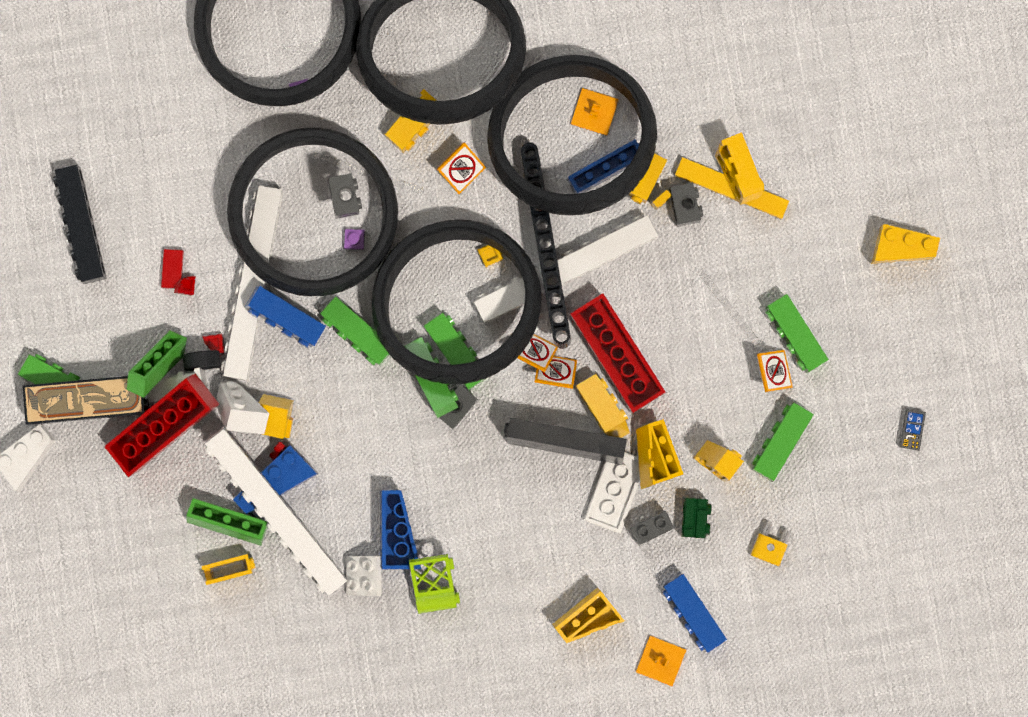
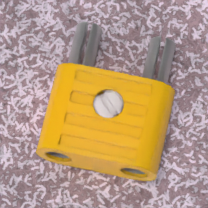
M766 522L762 533L758 534L750 555L779 567L788 546L786 542L790 531L784 529L780 541L768 537L772 524Z

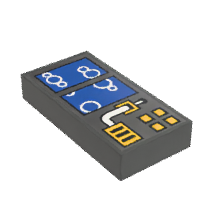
M905 410L900 448L920 451L926 412Z

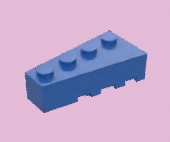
M292 446L287 447L261 472L280 496L318 475ZM242 490L233 501L246 514H250L255 511L254 508L256 506L252 501L248 503L242 496L244 492Z
M402 490L380 491V556H382V569H410L409 560L418 559ZM414 565V569H421V565Z

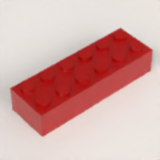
M603 293L570 313V318L631 414L666 393Z
M195 373L180 382L104 447L127 477H130L144 468L220 404Z

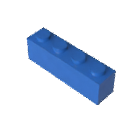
M636 139L568 176L567 181L574 193L587 192L624 171L631 163L639 147Z
M261 286L255 288L245 305V308L249 309V314L256 318L258 316L264 318V323L273 328L275 326L282 329V334L289 338L292 336L297 338L298 343L306 348L316 345L326 327Z
M684 574L679 575L663 586L665 589L662 592L668 602L673 601L676 606L673 610L679 618H684L686 621L685 628L690 635L694 633L698 639L695 643L701 651L705 650L709 653L727 640Z

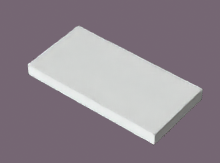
M625 453L623 465L605 462L584 521L619 534L621 533L640 482L638 457Z

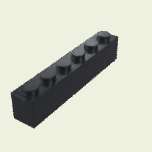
M73 165L56 169V176H53L55 187H59L60 194L57 197L60 206H63L64 213H62L63 222L67 224L69 230L66 232L67 240L69 243H72L73 247L71 257L73 262L76 261L78 268L75 269L76 278L83 284L107 279L81 167Z

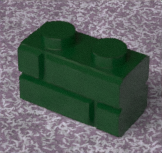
M684 498L681 537L706 539V535H710V523H707V515H711L712 505L708 503V499Z

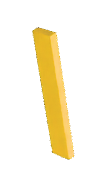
M682 157L675 173L676 177L691 183L693 182V184L738 202L724 174ZM763 191L761 197L749 201L745 205L782 220L789 201Z

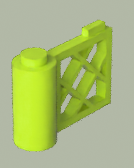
M443 554L409 560L418 614L457 608V604L460 603L459 592H455L451 574V570L454 569L453 557ZM445 561L446 566L442 571L433 567L436 562ZM422 564L427 568L420 574L415 571L414 565ZM430 570L438 574L434 581L425 577ZM441 577L449 581L448 586L442 587L436 583ZM422 580L430 584L427 589L418 590V584Z

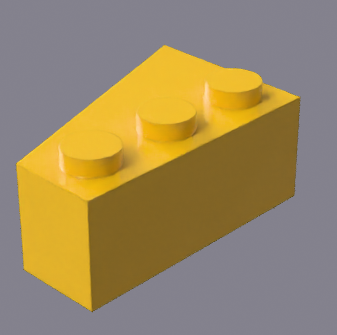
M425 89L420 92L422 95L420 99L437 101ZM400 116L385 136L396 148L404 153L406 150L410 151L416 144L414 141L419 136L422 138L429 129L427 127L430 123H421Z
M742 132L721 140L715 153V158L739 204L742 205L761 197L764 191V183L759 177Z
M883 224L879 229L871 264L932 260L937 255L940 238Z
M594 374L576 385L579 394L605 435L622 438L630 433L626 423L628 417L623 409L619 410L616 406L618 401L614 394L611 393L609 395L607 392L608 385L603 378L599 379L597 374Z
M664 419L636 429L641 490L684 474Z
M708 440L693 458L723 482L729 481L744 462L741 460L742 455L736 450H728Z
M597 587L552 625L564 641L569 643L598 630L622 623L625 620Z

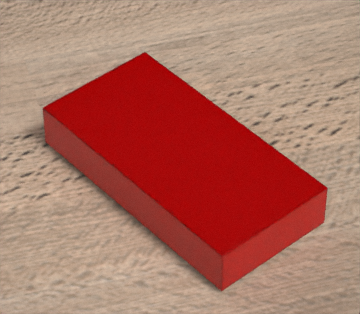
M164 249L161 288L175 289L177 283L182 279L183 250Z

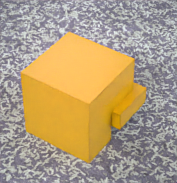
M267 394L262 395L258 403L269 413L265 433L262 435L281 439L284 437L290 438L294 419L290 416L294 400Z

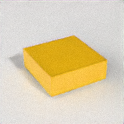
M665 190L652 202L651 206L655 210H658L670 199L671 194L669 191Z
M489 245L478 249L485 267L503 260L500 251Z

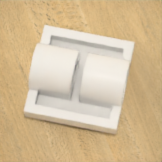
M346 556L347 596H382V556Z

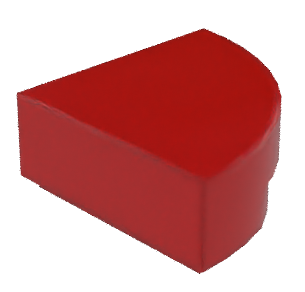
M196 276L182 278L177 283L174 293L194 295Z
M223 334L203 336L204 343L210 350H218L221 354L225 353Z
M278 442L272 453L269 454V457L274 461L287 446L282 442Z

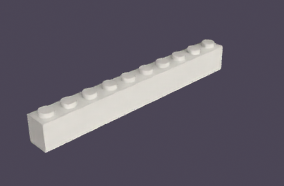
M259 185L258 190L254 191L253 201L256 203L255 208L251 209L250 212L252 224L251 228L247 229L246 234L256 252L270 265L284 192L282 189ZM244 262V266H241L239 271V277H242L241 283L236 287L235 296H238L237 304H233L232 315H235L234 321L230 323L228 334H231L230 342H226L225 346L227 359L222 363L221 372H224L223 376L227 378L249 381L260 316L256 318L249 314V309L245 308V305L255 288L261 286L266 289L267 283L251 271Z
M642 215L632 219L633 223L627 226L625 223L614 228L615 232L609 235L607 232L597 237V241L593 243L587 241L580 245L581 249L575 252L572 249L562 254L563 258L558 260L562 286L657 239L658 235L648 215L645 217ZM549 260L545 264L547 267H550L554 264V261ZM535 267L540 281L541 296L545 295L542 272L539 267ZM521 275L513 278L511 284L507 286L502 284L493 289L494 292L489 295L483 293L476 297L477 301L474 302V305L484 324L524 305L525 286ZM551 278L548 280L547 284L555 285L557 283V280Z
M224 426L205 441L206 447L204 449L210 457L215 456L219 461L217 465L223 472L227 471L231 475L229 480L236 488L239 486L244 491L242 496L248 503L253 502L256 506L254 508L255 512L260 518L263 516L268 521L266 525L272 533L277 532L279 534L281 544L293 551L291 556L297 563L301 562L305 566L303 570L309 578H315L317 581L315 585L321 593L326 592L329 596L347 582L345 575Z

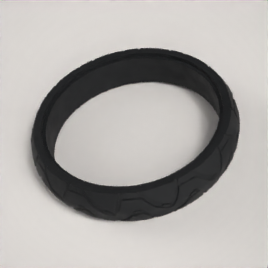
M197 0L195 5L194 35L201 60L212 77L223 88L251 103L265 106H290L311 100L324 93L341 78L356 53L357 37L361 24L359 1L342 0L345 12L343 37L334 57L321 72L306 82L288 88L268 89L253 86L241 81L228 72L217 57L211 37V19L217 0Z
M374 0L366 11L359 27L356 43L357 61L361 75L365 79L364 81L371 93L394 113L426 124L445 125L460 123L476 118L498 105L517 83L526 56V37L521 19L510 0H473L488 8L501 21L510 39V52L500 73L488 85L468 96L446 101L425 100L408 95L390 84L380 73L372 57L376 35L382 24L393 12L413 0Z
M585 55L553 57L533 64L523 70L511 92L498 105L493 107L487 132L488 151L493 167L503 184L511 193L527 205L557 215L589 214L619 202L643 179L649 169L656 149V117L653 107L640 84L617 65L603 59ZM565 77H586L612 86L632 104L642 127L639 147L628 167L608 184L598 189L578 194L554 193L532 185L515 171L504 152L503 139L506 124L520 100L538 86Z
M317 127L300 128L286 131L270 138L258 146L245 159L237 171L230 188L227 219L232 241L237 252L250 270L269 285L291 294L311 297L326 296L354 287L379 267L390 250L396 234L398 202L393 182L387 170L377 156L365 145L349 135L335 130ZM303 145L331 147L354 158L367 170L374 180L382 203V227L378 240L370 253L351 270L339 276L322 280H306L291 277L270 266L260 257L250 243L243 223L242 210L245 193L259 168L278 153Z
M455 219L440 221L424 226L406 236L390 251L383 261L375 278L372 291L373 323L377 335L389 355L412 374L442 384L477 382L493 376L508 367L527 347L534 335L541 312V286L531 259L523 248L508 234L498 228H493L489 224L473 220ZM471 240L497 249L516 266L524 280L525 303L522 316L516 329L507 341L497 350L479 360L454 365L425 360L404 347L392 331L389 319V299L392 287L404 266L423 250L446 241Z

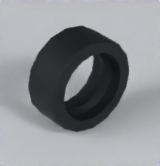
M207 350L183 354L184 370L194 371L195 368L203 370L218 368L221 366L220 352L218 350Z

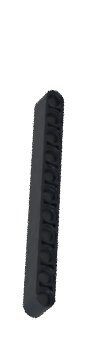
M527 142L521 147L525 180L545 190L538 148L534 143ZM527 151L535 152L533 156L525 155ZM530 169L538 170L534 175L528 173ZM530 206L554 344L560 349H565L571 344V335L550 214L543 210L536 211L534 207ZM541 223L548 225L544 230H540L537 227ZM545 241L551 243L548 248H542L541 244ZM547 260L554 261V264L550 267L544 265ZM554 278L557 280V283L555 285H548V280ZM553 297L561 299L558 304H552L550 301ZM556 316L564 317V320L560 323L553 321ZM561 334L567 336V339L563 342L557 340V337Z

